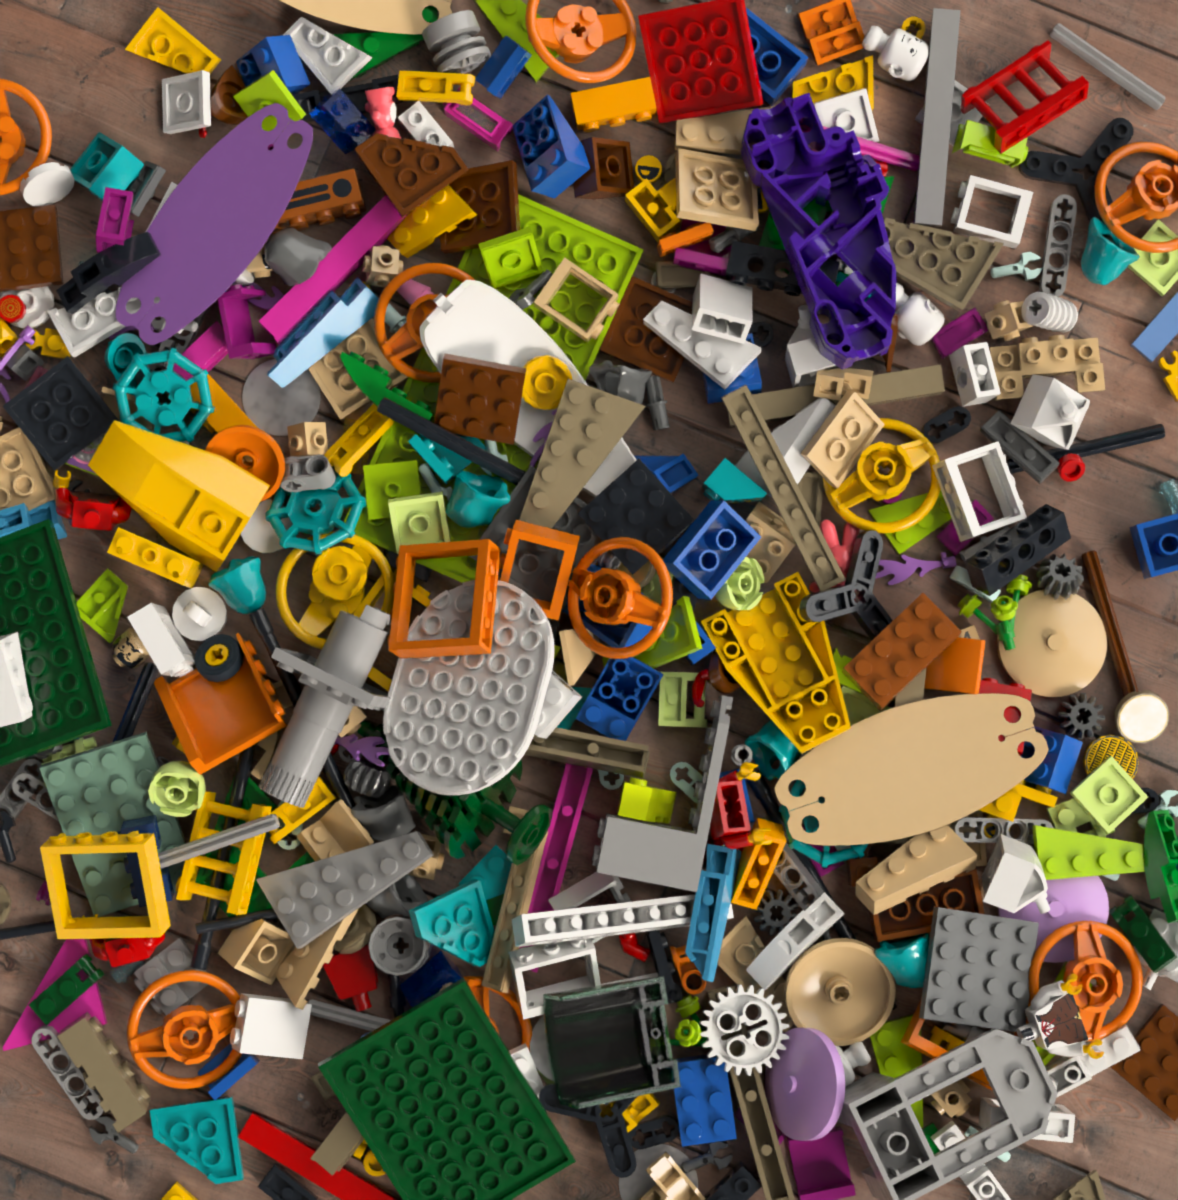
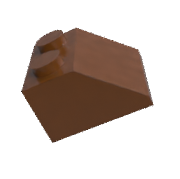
M590 137L580 141L584 146L590 169L573 183L575 198L596 200L625 197L628 192L635 188L630 142Z

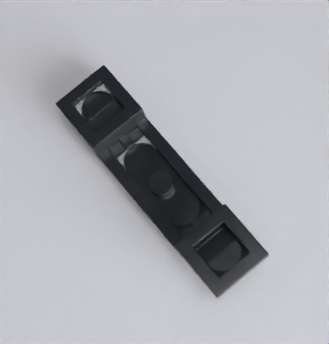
M398 75L372 79L371 83L341 88L335 95L329 91L319 92V90L292 95L306 113L301 119L305 122L330 120L368 113L365 111V104L368 102L365 91L394 87L395 94L392 96V101L395 102V105L403 102V100H398L396 97Z

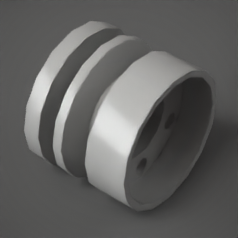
M465 10L449 14L431 23L423 30L422 35L430 52H439L433 58L434 64L438 66V72L465 74L484 64L492 56L489 48L485 46V38L481 36L474 37L481 29L473 11Z
M405 916L389 918L381 922L372 932L369 942L370 956L375 965L385 973L397 976L415 972L423 967L428 961L432 950V944L416 937L411 918ZM402 938H404L405 943H409V948L404 949V953H402L401 948L396 946L398 942L402 941Z

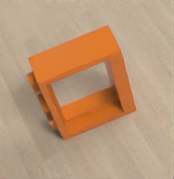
M516 520L513 529L507 528L504 544L508 545L507 554L501 553L499 569H502V574L498 580L509 583L519 539L563 550L564 555L552 602L533 598L540 605L547 618L559 620L580 536Z

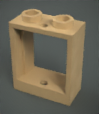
M565 257L534 301L535 308L587 343L591 338L595 340L598 338L605 327L601 323L607 315L612 317L620 304L616 302L619 297L618 293ZM569 274L608 299L586 331L548 306Z

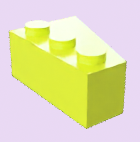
M630 777L629 782L623 781L617 809L619 816L670 824L676 797L675 791L647 786L648 781Z

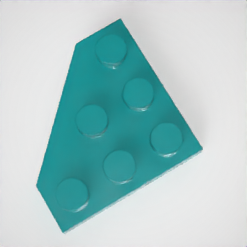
M473 879L409 910L416 937L474 966L481 967L487 964L495 931L480 880Z
M233 1096L150 1109L153 1138L161 1144H165L177 1156L205 1174L213 1183L221 1184L244 1179Z

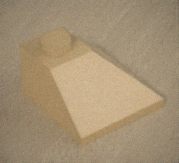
M572 629L559 631L567 680L570 686L576 684L596 655L595 652L584 645L575 630ZM586 629L589 632V634L600 643L599 637H597L591 631Z
M260 919L232 930L218 954L233 968L272 985L276 979L274 973L295 948V944L287 931Z

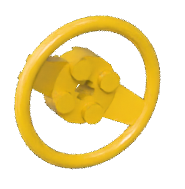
M879 418L885 424L882 429L901 432L914 441L897 446L884 442L874 443L862 452L856 466V471L839 488L835 489L824 478L823 485L830 504L845 521L864 531L873 530L885 534L908 529L921 521L931 511L941 490L932 465L939 463L940 460L931 442L919 430L899 420ZM929 461L931 468L930 489L922 505L911 515L894 522L878 523L865 520L849 510V508L870 497L880 501L898 496L906 489L911 473ZM878 467L889 468L888 475L879 474Z
M332 531L328 534H320L321 539L327 537L328 535L336 531ZM356 534L352 538L348 537L340 541L354 545L352 549L363 558L367 567V573L374 559L382 573L385 586V596L381 610L390 614L394 602L393 584L395 579L386 557L374 544ZM294 548L284 560L278 573L275 592L277 607L283 622L298 639L314 648L322 650L326 639L319 638V636L336 621L340 610L352 615L365 598V588L357 596L347 601H334L323 596L316 589L312 580L309 591L311 604L298 624L288 606L286 594L287 581L293 566L307 551Z

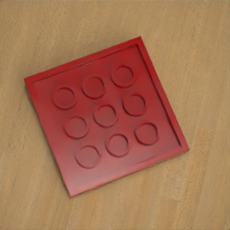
M712 0L638 15L659 123L764 104L744 0Z

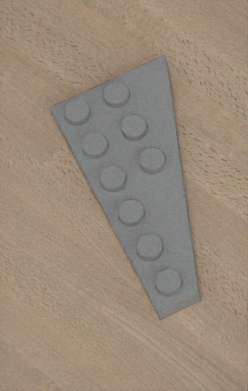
M415 831L256 879L296 948L301 949L427 861L434 854L421 833Z

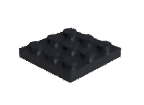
M68 356L3 405V408L54 471L58 470L102 436L110 428L114 420L119 421Z
M640 459L636 460L578 513L602 541L618 537L633 538L649 545L657 553L694 520ZM618 548L611 550L632 575L649 561L644 555L632 549Z

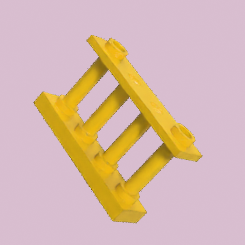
M205 791L201 807L195 810L196 816L190 842L219 832L208 829L212 813L244 820L247 823L270 815L272 806L252 804V807L246 810L214 802L216 793ZM266 833L230 845L239 848L241 851L239 862L236 864L202 855L185 860L182 876L178 878L176 883V892H178L176 899L191 900L194 893L225 901L228 905V913L235 915L247 914ZM199 866L233 875V878H235L233 888L227 891L196 883Z

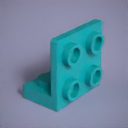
M416 434L408 441L446 485L456 477L459 471L464 470L472 463V461L423 435L418 436ZM456 434L486 450V447L478 438Z

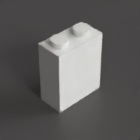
M700 274L693 294L692 330L744 344L752 324V287Z
M241 993L240 1000L235 1005L236 1026L231 1030L230 1034L232 1048L239 1053L303 1059L312 1004L307 1002L304 1009L301 1010L295 1007L289 998Z

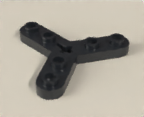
M1125 118L1113 119L1081 158L1041 151H1029L1025 161L1019 164V171L1025 178L1075 186L1089 222L1093 217L1103 222L1096 206L1094 194L1097 173L1104 160L1112 152L1127 145L1131 140L1134 132L1133 126ZM1085 167H1088V171L1093 173V176H1089L1087 180H1084L1082 174L1073 172L1072 169H1075L1074 171H1082ZM1106 185L1105 193L1109 206L1113 203V200ZM1103 234L1102 236H1103V237H1110L1111 235H1110V234Z
M866 530L857 535L845 585L809 594L801 600L799 611L805 621L821 622L851 613L871 641L893 621L872 593L883 550V540L877 531ZM855 591L859 592V594L857 595L859 601L854 600L856 597V594L854 593Z
M637 1055L601 1094L550 1083L540 1090L539 1100L545 1110L595 1122L611 1172L617 1177L625 1178L633 1174L637 1164L622 1113L654 1079L657 1074V1064L648 1055ZM613 1098H616V1102L611 1107L613 1114L610 1117L607 1114L603 1117L600 1116L602 1110L599 1106L602 1103L608 1105L613 1101Z

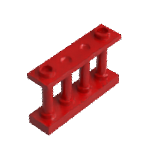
M1049 40L1040 46L1032 47L1027 54L979 85L968 88L962 95L961 112L966 114L976 108L996 130L994 147L1000 154L1087 99L1089 82L1083 75L1074 81H1069L1050 61L1052 43ZM1040 66L1061 89L1053 95H1047L1028 73ZM1019 80L1040 103L1031 109H1026L1006 87ZM997 94L1018 117L1009 123H1004L984 101Z

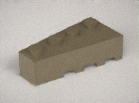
M87 1012L63 1028L57 1037L77 1068L81 1066L84 1068L85 1071L82 1074L88 1087L94 1091L98 1090V1097L101 1101L99 1104L105 1113H112L117 1120L112 1125L118 1133L146 1114L151 1101L149 1098L151 1093L144 1083L139 1084L133 1076L135 1071L127 1060L123 1062L118 1055L119 1048L113 1039H107L103 1034L102 1030L104 1028L96 1016L91 1017Z

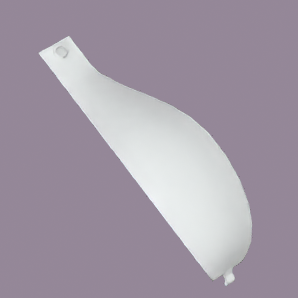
M466 280L447 297L440 293L433 300L437 307L419 327L421 342L440 373L445 353L522 368L529 360L536 356L550 355L559 358L567 365L572 374L573 381L588 385L560 347L530 316L506 296L480 281ZM522 397L514 444L533 457L545 441L542 438L538 442H533V438L541 428L553 421L555 415H552V411L557 410V408L551 410L537 409L525 402ZM623 438L619 440L582 489L594 498L637 460ZM684 528L676 537H674V538H673L666 546H664L658 553H662L671 543H673V542L680 536V534H681L686 528Z

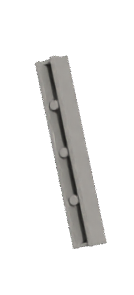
M933 8L931 16L930 51L927 61L914 224L941 228L961 10Z

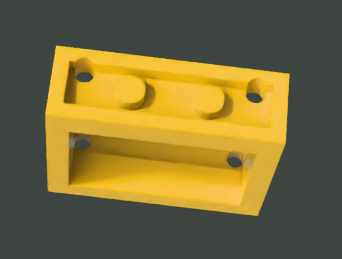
M119 527L107 551L109 554L189 588H194L204 565Z

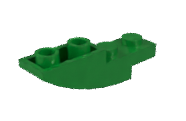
M352 351L349 355L344 352L341 353L340 358L351 378L373 404L378 406L380 401L386 397L425 419L433 421L434 415L430 412V406L419 400L414 404L406 399L408 395L395 387L392 390L388 389L392 380L388 377L389 372L376 364L373 368L364 364L365 358Z
M1157 810L1149 812L1144 836V868L1150 898L1161 899L1167 922L1173 923L1178 922V871L1176 865H1178V839L1174 829V820L1170 816L1169 810Z

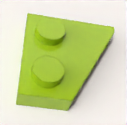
M107 568L76 603L80 617L105 640L111 643L114 640L128 585Z

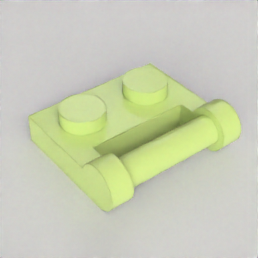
M660 671L664 675L659 683L658 726L707 728V719H705L706 682L701 700L704 701V706L700 708L694 704V719H686L687 681H694L698 673Z

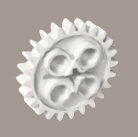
M737 985L736 993L730 987H727V996L720 992L716 993L719 1001L716 1003L709 1000L708 1003L712 1010L702 1011L708 1019L699 1021V1024L706 1026V1030L702 1031L700 1036L707 1037V1041L701 1045L702 1047L711 1048L707 1057L717 1056L714 1063L716 1066L725 1062L724 1071L726 1072L734 1066L735 1075H740L742 1068H744L746 1075L751 1076L753 1067L758 1073H762L761 1064L764 1063L767 1067L771 1068L772 1064L769 1059L771 1057L777 1060L780 1059L776 1053L777 1049L786 1050V1047L780 1042L781 1040L789 1039V1036L782 1033V1030L788 1028L789 1024L781 1023V1019L785 1018L787 1014L777 1012L782 1005L781 1003L771 1004L774 995L770 994L766 998L763 997V988H760L754 994L753 985H749L746 992H744L742 985ZM750 1004H755L759 1010L758 1016L754 1020L748 1019L745 1013L746 1008ZM724 1014H729L733 1018V1025L727 1030L721 1028L719 1022ZM764 1019L767 1020L766 1025L748 1030L747 1037L737 1034L724 1041L721 1039V1036L740 1030L741 1023L751 1026ZM761 1030L768 1034V1042L764 1046H759L755 1041L756 1034ZM735 1040H739L743 1045V1050L738 1056H733L729 1050L730 1044Z

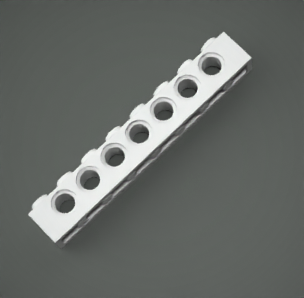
M695 894L522 914L511 919L515 947L687 927L691 923ZM730 904L727 920L734 918L732 904Z

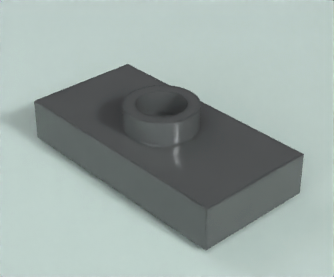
M149 161L144 162L145 165L140 170L139 176L128 189V191L133 192L130 213L138 217L148 200L154 196L155 189L166 172L159 165Z

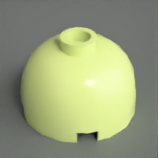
M745 557L716 593L715 598L720 604L733 610H751L757 606L763 595V592H759L760 583H764L762 567L757 560Z
M171 761L162 765L155 772L148 793L152 804L155 801L161 807V812L174 817H184L201 807L206 785L203 775L197 773L190 763Z

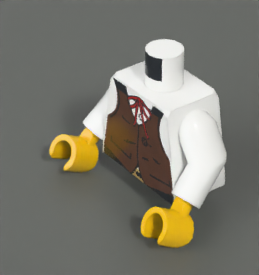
M1070 974L1066 982L1058 981L1042 986L1032 999L1031 1006L1025 1009L1029 1023L1016 1029L1018 1037L1029 1041L1035 1039L1037 1046L1051 1054L1077 1057L1086 1056L1088 1053L1093 1059L1101 1058L1104 1052H1095L1092 1048L1094 1045H1102L1103 1042L1100 1039L1092 1040L1089 1045L1085 1043L1089 1039L1073 996L1080 993L1083 985L1072 986L1070 982L1076 981L1078 976Z

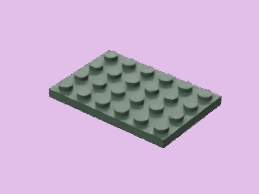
M147 732L40 766L39 769L56 815L66 836H76L84 832H90L92 835H102L111 831L118 832L121 831L123 821L156 815L162 839L160 849H157L158 853L186 844L177 817L164 814L160 811L161 807L155 801L154 804L150 801L148 790L152 777L159 769ZM126 853L71 854L94 917L95 914H98V917L139 904L138 899H133L130 883H133L132 874H127L125 870L124 857H127ZM185 861L168 866L174 893L176 892L177 880L182 876Z

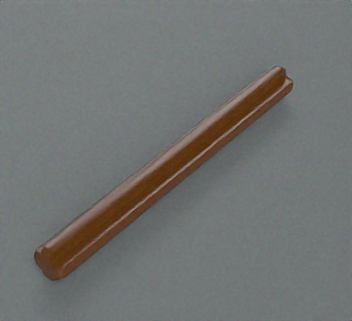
M1095 550L1085 552L1081 557L1099 616L1104 624L1109 650L1123 696L1125 697L1127 694L1134 691L1139 692L1097 552Z

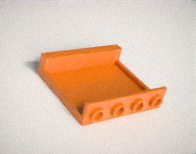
M239 633L236 634V637L243 650L244 660L240 670L232 678L222 682L208 681L196 668L170 684L163 676L154 681V685L188 762L200 775L287 726L283 719L286 711L278 699L275 701L273 698L276 691L270 680L267 679L265 681L263 675L267 674L263 664L259 659L255 660L254 655L257 654L254 645L250 639L245 641ZM223 655L216 657V659L221 660Z

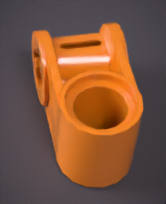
M686 945L677 948L670 946L676 971L678 970L684 990L690 994L701 993L705 989L706 981L702 979L701 973L688 956L680 957L686 954ZM691 974H697L701 977V985L696 989H691L686 985V979Z

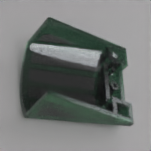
M664 976L543 994L547 1051L560 1104L580 1109L681 1087L677 1059L672 1057L664 1006L668 1004Z

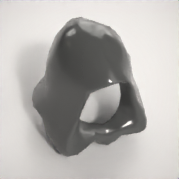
M286 227L273 234L264 246L266 263L281 277L284 284L290 287L310 279L316 272L319 262L332 250V246L329 243L302 234L293 227Z
M609 360L603 361L601 364H592L589 367L597 389L642 405L645 385L652 374V370L629 368L622 365L613 366Z
M397 785L390 786L382 797L375 798L359 795L354 798L356 806L351 809V813L369 831L372 839L378 841L389 840L409 834L416 826L405 800L404 792Z
M405 875L365 904L375 911L381 919L395 914L410 918L409 910L427 902L428 897L414 876Z

